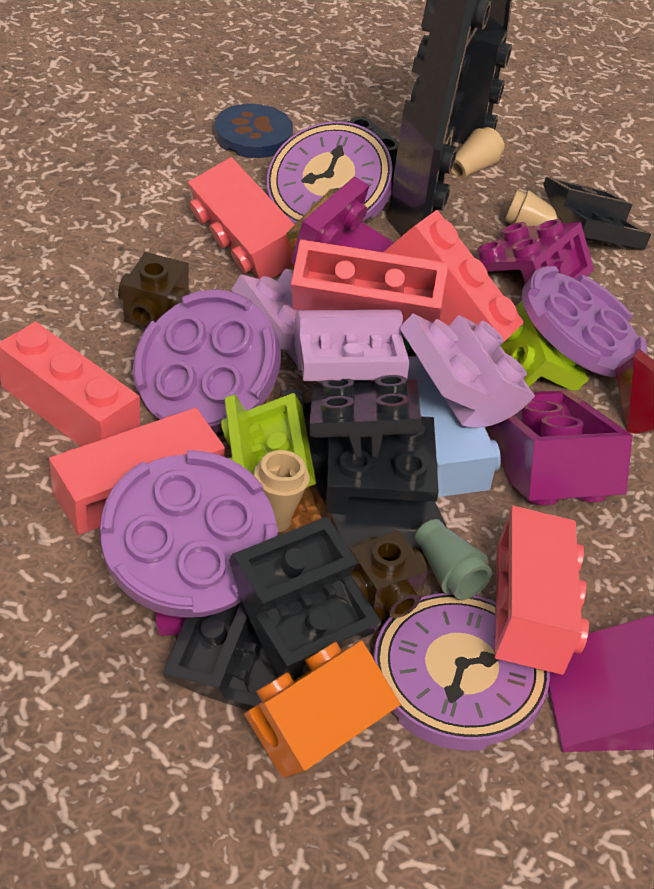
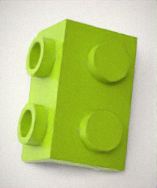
M521 301L516 306V310L524 323L500 345L506 354L517 360L525 369L527 375L523 379L529 387L542 376L569 390H579L588 381L584 368L562 354L539 332L529 318L523 301Z
M295 393L250 410L244 408L236 394L225 397L227 418L222 419L221 424L224 436L232 451V457L228 459L240 464L254 475L255 467L267 453L276 450L290 451L299 455L305 462L310 476L307 487L316 484L303 408Z

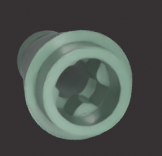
M438 519L430 520L418 529L414 541L423 551L445 594L453 593L457 599L466 600L484 589L492 576V569L488 565V557L484 552L446 528Z

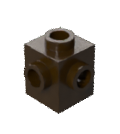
M144 252L131 273L124 274L119 285L118 298L120 301H123L124 322L147 327L151 321L156 323L168 310L183 302L182 297L191 294L189 290V263Z
M399 530L380 537L366 538L349 548L358 561V565L351 573V576L382 623L380 625L385 624L390 617H403L417 607L422 598L425 580L428 577V569L423 555L416 548H411Z

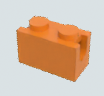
M362 640L346 650H341L336 641L329 644L305 660L310 671L298 679L293 680L289 672H286L257 690L256 693L262 702L243 713L277 771L284 778L306 771L401 705Z

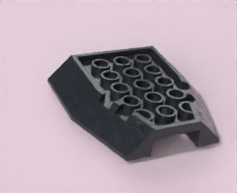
M426 0L421 27L422 31L430 33L423 36L417 56L414 57L412 72L419 76L415 81L411 100L406 99L404 104L388 216L389 223L401 237L434 211L438 210L440 212V210L443 211L445 209L451 185L444 182L446 173H451L457 154V147L454 146L455 142L464 144L475 129H483L485 127L496 129L498 115L493 114L494 103H500L505 86V80L499 79L501 68L506 69L512 50V44L506 43L512 0Z

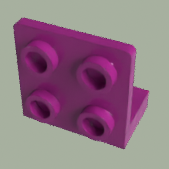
M354 176L302 221L291 263L295 265L300 239L377 252H384L394 243L362 222L367 213V207L364 205L369 189L368 184Z
M560 219L549 220L538 226H527L525 222L511 224L502 229V235L496 240L481 245L477 249L478 253L473 256L485 266L487 271L521 270L524 284H526L536 270L546 266H556L559 270L558 273L577 279L581 274L587 277L594 271L581 222L562 224Z

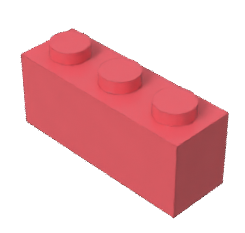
M232 157L188 182L193 196V200L189 202L194 216L201 225L206 222L210 224V231L222 249L227 246L232 249L231 255L238 268L244 274L251 271L258 279H261L263 276L274 278L281 274L285 268L289 269L294 266L291 260L299 235L297 226Z
M438 210L412 227L383 252L449 263L439 319L449 326L458 315L476 324L485 321L496 329L505 341L524 323L518 315L513 302L501 293L488 276L485 266L473 257L458 237L454 226L445 220Z
M300 239L291 281L293 309H399L403 315L402 325L412 313L433 323L436 319H440L449 263Z
M36 321L0 342L1 386L80 447L114 436L120 432L140 427V396Z
M193 408L49 457L52 492L76 533L80 535L100 527L103 508L109 494L117 482L136 465L143 461L148 464L164 457L187 454V450L210 452L225 457V447L198 409Z
M512 505L497 544L495 659L564 675L573 653L581 654L584 650L588 638L589 621L581 617V609L586 595V582L579 580V571L584 557V546L577 544L576 521Z

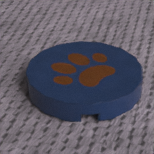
M262 104L231 106L221 111L215 118V140L219 146L228 151V147L236 150L238 156L246 158L274 156L278 149L293 136V123L290 118L282 111Z

